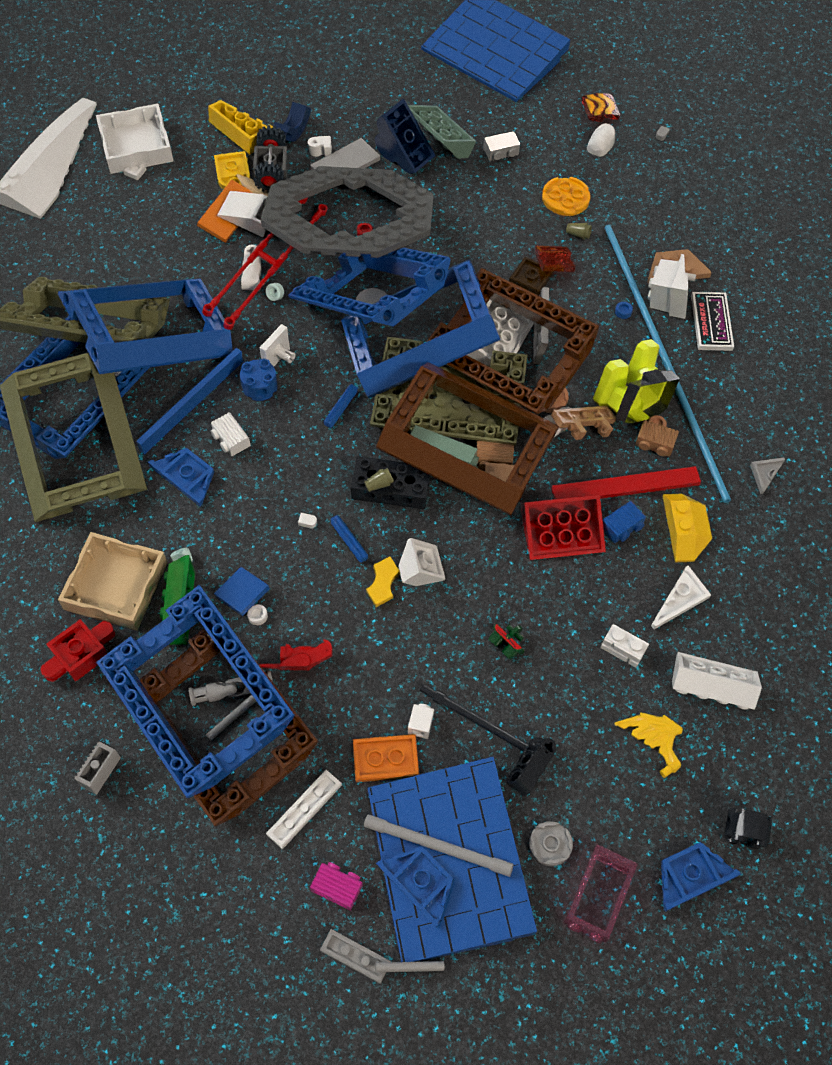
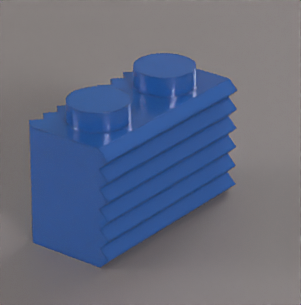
M629 501L602 520L604 533L614 544L619 540L623 542L630 536L631 532L634 530L638 532L644 527L646 516L632 501Z

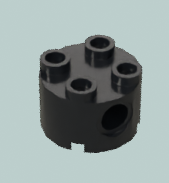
M736 808L728 809L724 835L726 842L731 844L746 842L748 843L747 847L753 849L767 848L770 842L772 817L747 809H742L741 813H736Z

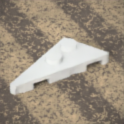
M689 566L684 569L651 625L653 629L658 628L710 598L711 594Z

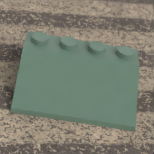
M408 105L415 119L424 126L426 131L433 135L434 139L440 141L444 148L450 150L455 158H469L476 141L438 106Z

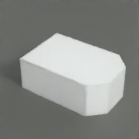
M301 513L298 521L299 526L307 528L316 527L317 518L314 515Z

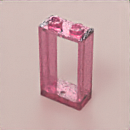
M596 844L565 917L564 923L568 924L567 927L574 932L580 933L582 931L588 934L589 938L597 943L606 942L611 935L638 863ZM596 860L626 874L605 930L574 916Z

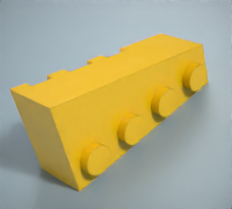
M222 100L209 105V122L249 155L254 153L259 129H262L264 126L267 128L263 121L258 118L256 120L250 118L246 112H238L236 107Z

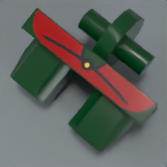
M497 623L492 627L494 631L488 639L496 647L505 639L509 644L502 653L511 660L518 653L522 655L525 652L513 640L517 638L521 642L524 639L520 634L523 629L520 625L514 628L509 624L506 627L510 632L509 635Z

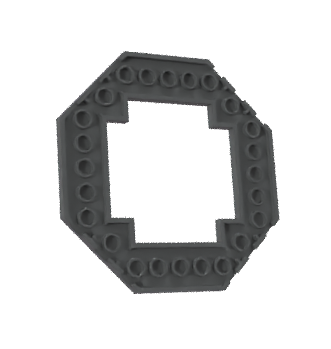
M318 166L316 169L305 171L302 174L291 176L289 179L280 180L271 185L261 217V226L303 254H311V251H321V255H336V252L346 253V256L360 257L361 254H371V257L379 258L430 236L434 194L409 181L404 176H400L393 170ZM341 184L346 185L352 190L366 185L402 206L396 209V215L401 219L392 221L382 227H377L358 237H354L346 231H340L330 236L295 214V212L302 210V205L298 201Z

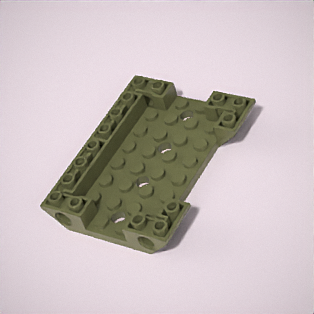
M387 337L382 362L421 345L422 341ZM492 350L490 368L524 385L528 355ZM439 367L521 407L516 402L453 368ZM413 379L385 392L376 394L370 426L384 428L388 418ZM435 383L430 395H435L436 398H424L413 416L410 429L408 430L412 432L415 425L443 436L516 445L519 426L475 404H465L463 402L464 399L436 386ZM399 390L401 393L396 395L392 391Z

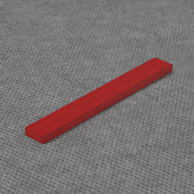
M694 466L552 486V493L554 499L600 495V499L698 486L701 480L697 468Z

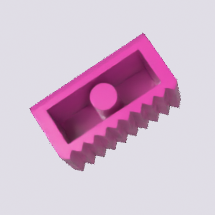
M329 862L328 865L321 864L310 886V890L351 911L363 884L359 881L360 877L352 872H348V874L342 873L339 866Z

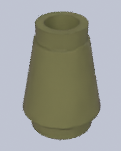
M568 223L566 233L584 240L585 238H590L592 226L588 225V223Z
M388 468L379 470L364 481L369 492L390 486L394 482Z

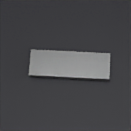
M330 929L320 949L322 953L381 984L386 972H375V963L391 962Z

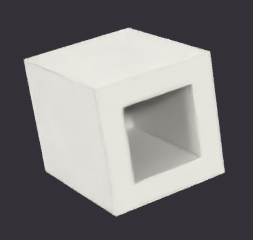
M414 704L408 726V735L416 734L417 737L428 739L434 709L426 704Z

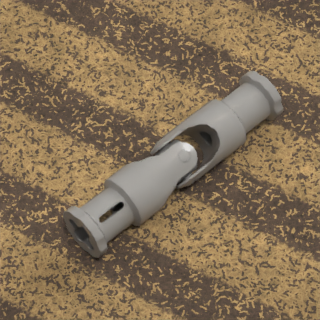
M267 671L266 674L272 680L271 671ZM240 677L229 679L225 683L215 682L206 684V687L189 688L192 706L199 702H213L221 700L226 696L236 697L251 694L247 687L241 692H237L235 682L243 683Z

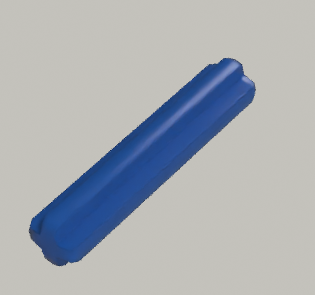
M350 384L325 418V426L329 428L334 426L358 392L356 386Z
M340 516L332 517V526L358 561L361 563L366 561L368 554Z

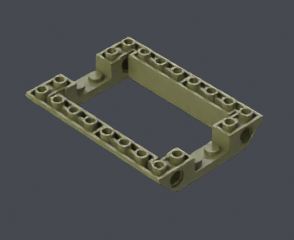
M38 277L23 289L24 303L22 305L16 302H7L0 308V329L87 343L88 336L80 321L62 320L60 317H44L40 313L47 306L65 308L58 295V291L99 287L96 285H80L78 282L68 283L60 279L49 280L46 277ZM157 297L94 304L99 314L141 321L140 324L134 321L128 322L124 329L106 326L114 343L153 338L165 323L170 299Z
M89 353L12 373L0 385L35 522L73 512L72 506L108 496L110 500L147 490L114 372L99 374ZM94 377L120 471L48 491L23 397L41 394L40 387L71 378H75L78 383Z

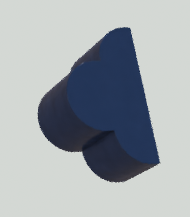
M401 99L377 119L379 133L375 136V144L378 151L390 162H397L405 172L410 174L416 173L436 156L405 99Z

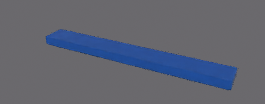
M234 349L136 441L141 453L145 455L243 362L242 353L239 349Z

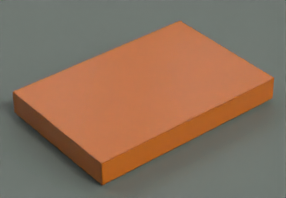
M416 734L353 739L356 782L403 779L419 775Z

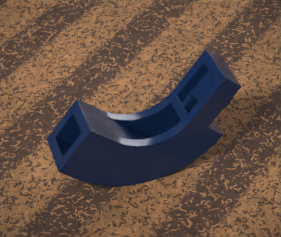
M292 102L286 121L283 124L274 122V126H276V129L279 127L281 131H284L286 140L294 142L303 133L309 120L311 108Z

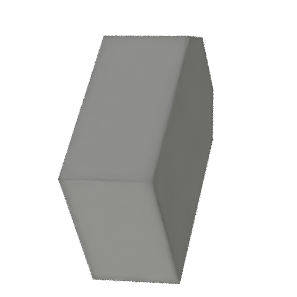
M661 126L656 133V139L663 141L669 134L670 129Z

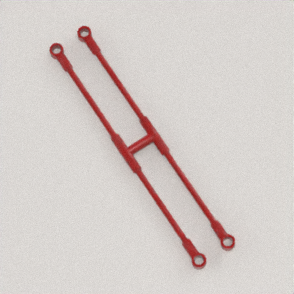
M308 197L298 202L301 204H305L307 202ZM320 204L309 223L314 224L321 216L326 215L327 206ZM270 233L250 254L244 265L217 297H214L209 304L203 306V315L209 317L213 314V310L220 302L222 296L248 265L253 263L259 256L272 264V266L238 310H235L230 317L225 318L224 328L227 330L233 329L235 321L239 318L243 309L270 276H273L294 247L290 245L276 260L263 251L274 236L273 233Z

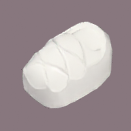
M606 123L600 125L592 134L587 151L599 157L604 156L614 144V127Z

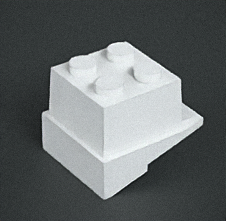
M681 254L679 261L661 259L659 265L655 266L654 277L650 278L648 288L651 289L648 294V300H650V308L669 312V316L685 319L688 280L695 281L696 274L685 272L684 254Z

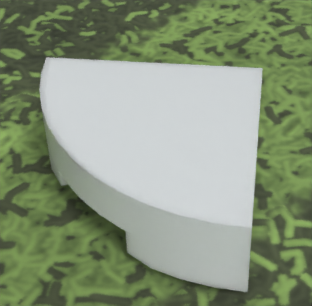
M138 165L131 168L129 166L123 172L124 175L139 180L146 171V166Z

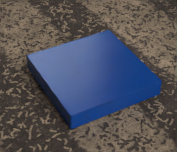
M240 567L214 595L231 609L244 616L270 588L262 580Z

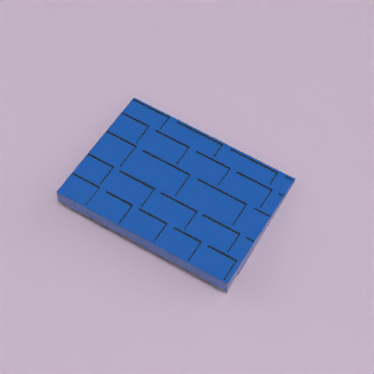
M465 0L421 46V50L517 102L560 62V57L569 50L570 39L496 0Z
M494 757L368 788L373 816L459 847L514 864L511 876L508 877L477 864L422 846L454 879L440 924L437 928L384 873L401 962H419L510 942L513 939L536 934L537 929ZM376 831L381 860L383 861L393 858L397 854L410 852L412 849L421 846L387 833Z

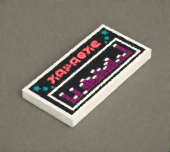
M692 292L691 299L698 350L733 351L734 342L726 293Z

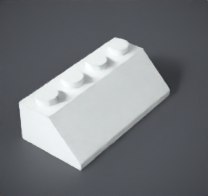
M677 652L672 678L673 689L682 694L691 693L701 699L711 698L721 704L730 703L741 709L750 708L755 710L762 688L758 672Z

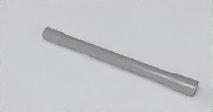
M369 814L365 819L364 827L371 830L387 833L488 868L493 872L508 877L511 876L513 863L459 847L389 823L384 819Z

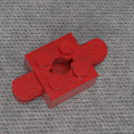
M80 619L46 643L54 657L41 666V673L44 678L54 682L68 672L76 682L98 665L96 662L108 654L103 645L115 637V631L111 623L102 621L89 630Z

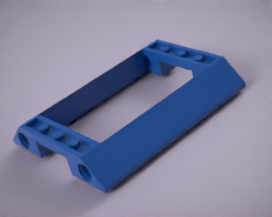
M407 248L397 249L379 258H373L371 254H361L360 257L346 256V253H343L338 257L342 269L338 270L333 277L325 281L323 278L315 276L308 277L306 282L295 287L288 296L292 299L362 319L395 326L444 286L451 260L450 257ZM366 268L413 278L417 284V287L413 288L407 296L399 299L398 297L385 295L380 298L379 303L376 305L334 294Z
M470 259L449 268L445 284L439 289L441 290L456 282L459 283L472 319L470 323L376 364L371 357L366 340L369 337L363 323L367 324L371 321L352 315H347L341 320L356 374L368 398L413 379L420 367L428 362L441 367L501 340L491 312L484 300L480 283ZM417 284L390 296L401 299L407 296L413 288H416Z
M201 279L58 291V295L71 320L79 319L88 336L86 349L99 374L227 357L233 351L231 332L224 328L223 323L225 319L218 307L214 308L213 314L209 317L204 316L202 313L203 306L209 304L212 297ZM182 294L186 306L196 307L205 321L202 332L114 343L94 304Z
M68 316L65 320L70 321V316ZM47 337L12 373L63 360L81 342ZM149 368L122 371L116 377L121 398ZM0 389V426L11 432ZM98 396L63 433V436L50 426L44 429L30 420L29 422L36 447L53 458L60 459L66 458L105 415Z
M200 585L165 611L169 617L141 638L135 640L130 636L96 662L186 798L208 790L281 735L295 716ZM200 621L266 713L247 724L249 730L217 755L210 752L197 765L134 673V670Z

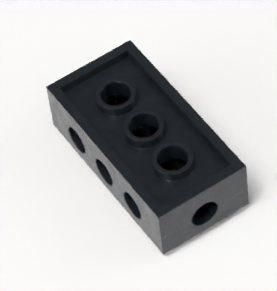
M357 456L351 483V499L425 509L431 475L405 462ZM388 468L394 482L390 486L369 492L364 481L379 470Z

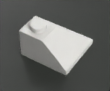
M413 538L408 539L399 563L402 582L419 586L445 580L437 546Z

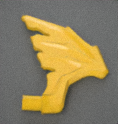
M641 712L638 716L614 723L615 726H619L622 729L638 727L632 730L631 735L637 740L644 739L643 744L648 745L652 749L660 746L659 753L663 756L667 765L660 771L663 778H666L671 773H675L681 767V763L672 748L675 736L682 734L683 729L665 715L658 717Z

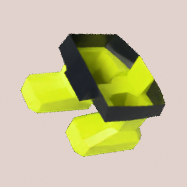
M652 339L641 341L636 346L629 365L619 359L610 361L605 366L593 400L599 406H608L617 413L615 419L622 422L635 423L649 420L652 416L659 415L667 409L680 378L673 371H660L655 367L660 349L656 342Z

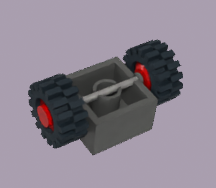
M267 125V128L264 126L262 129H259L257 143L254 147L253 174L255 186L259 190L262 188L263 192L267 190V193H269L272 184L280 180H286L288 175L287 146H285L286 135L283 130L281 131V128L278 127L276 129V126L270 128V125Z

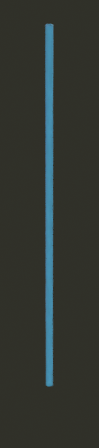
M606 225L605 231L652 339L660 347L659 355L666 371H673L675 373L611 225ZM678 382L675 389L723 502L728 503L731 501V498L680 382Z

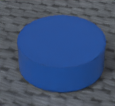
M619 302L615 308L616 316L621 319L629 318L633 311L632 305L628 302Z

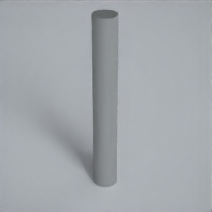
M250 695L206 734L207 738L210 741L213 740L256 702L253 695Z
M444 961L375 963V972L444 971Z

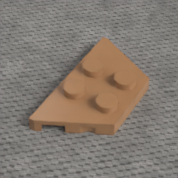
M688 249L656 252L647 283L649 284L650 278L654 277V268L659 265L661 259L679 261L681 254H684L685 272L696 274V279L710 278L711 271Z

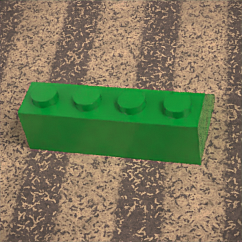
M185 555L171 562L168 566V571H165L164 581L167 584L166 589H163L162 599L164 601V607L160 609L162 621L169 617L165 610L194 589L195 570L190 555ZM190 629L169 645H188Z

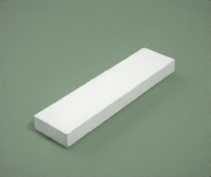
M325 770L268 830L266 835L283 849L342 786V783Z

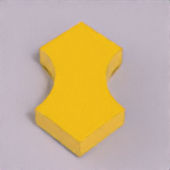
M391 557L373 565L376 578L373 584L366 589V592L376 607L393 599L391 584L400 575V571Z

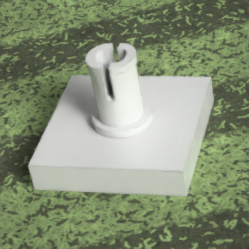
M281 324L260 347L261 359H268L273 366L281 358L288 363L295 359V353L289 351L288 330L286 326Z

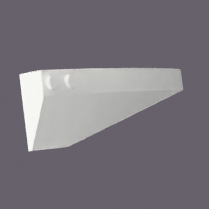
M85 98L80 99L35 139L0 180L1 205L40 219L59 196V189L64 184V177L69 172V165L73 163L80 146L79 142L84 136L83 132L88 127V120L91 119L96 108V102Z

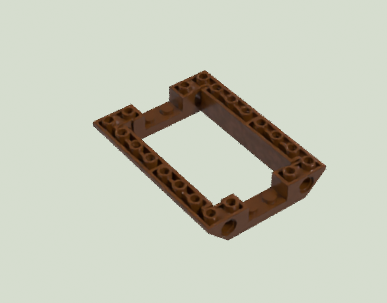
M481 268L476 275L485 302L487 303L490 299L567 338L568 341L563 346L565 355L548 378L542 375L534 391L468 355L446 365L530 411L539 414L552 407L593 348L599 325ZM465 300L449 324L446 325L441 322L427 342L472 322Z
M428 362L420 367L388 418L376 448L512 515L542 456L546 453L559 426ZM435 383L436 386L532 432L506 482L407 433L413 416L424 398H429Z
M205 628L188 640L192 647L161 672L154 668L140 679V682L197 765L201 761L158 702L221 652ZM262 668L261 670L295 715L283 731L289 740L271 751L274 757L242 783L236 780L227 788L228 791L225 793L216 784L212 788L194 795V798L214 826H218L240 815L304 762L318 743L316 737Z

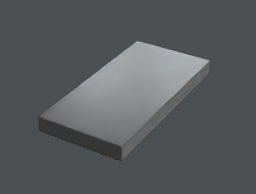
M360 138L310 166L311 170L316 169L318 166L366 168L378 162L380 155Z
M543 287L539 296L548 301L549 288ZM534 322L533 363L540 365L548 345V329Z

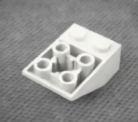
M230 191L217 216L264 237L267 229L261 226V217L268 196Z

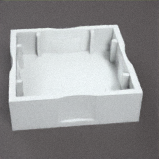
M159 104L96 115L110 174L123 172L129 166L130 168L138 165L148 167L173 162L171 147L164 128Z

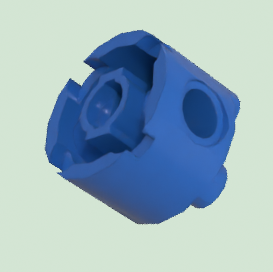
M259 359L242 364L240 380L245 396H249L255 401H264L271 398L273 393L277 391L276 370L268 359Z

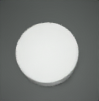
M259 604L253 605L247 612L248 620L253 625H262L268 618L266 608Z

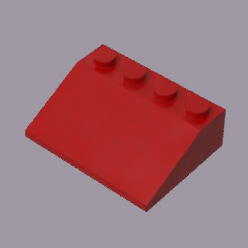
M600 495L521 503L522 522L530 560L606 552Z

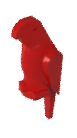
M323 640L324 643L319 644L317 647L299 646L291 648L289 644L280 647L281 663L259 665L261 668L309 671L312 667L332 657L333 647L328 640Z

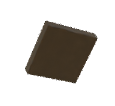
M524 257L509 278V282L539 296L542 288L546 286L554 274V269Z

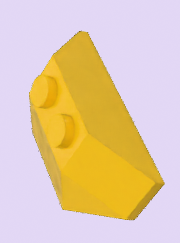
M663 494L675 562H694L712 540L706 506L684 494Z

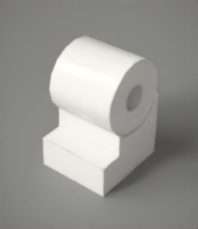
M317 136L308 140L310 155L315 157L325 155L326 157L332 154L331 137Z

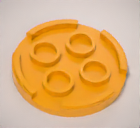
M574 177L553 178L546 183L542 193L544 205L550 211L563 216H573L582 213L589 206L591 198L588 186Z

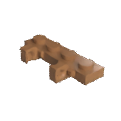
M608 406L554 410L551 414L559 428H567L576 440H581L585 436L587 431L583 426L592 425L595 428L598 427V433L602 437H608L613 431L610 424H613L616 420Z

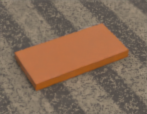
M234 180L228 183L197 222L198 227L225 243L238 226L217 216L230 191L252 193Z

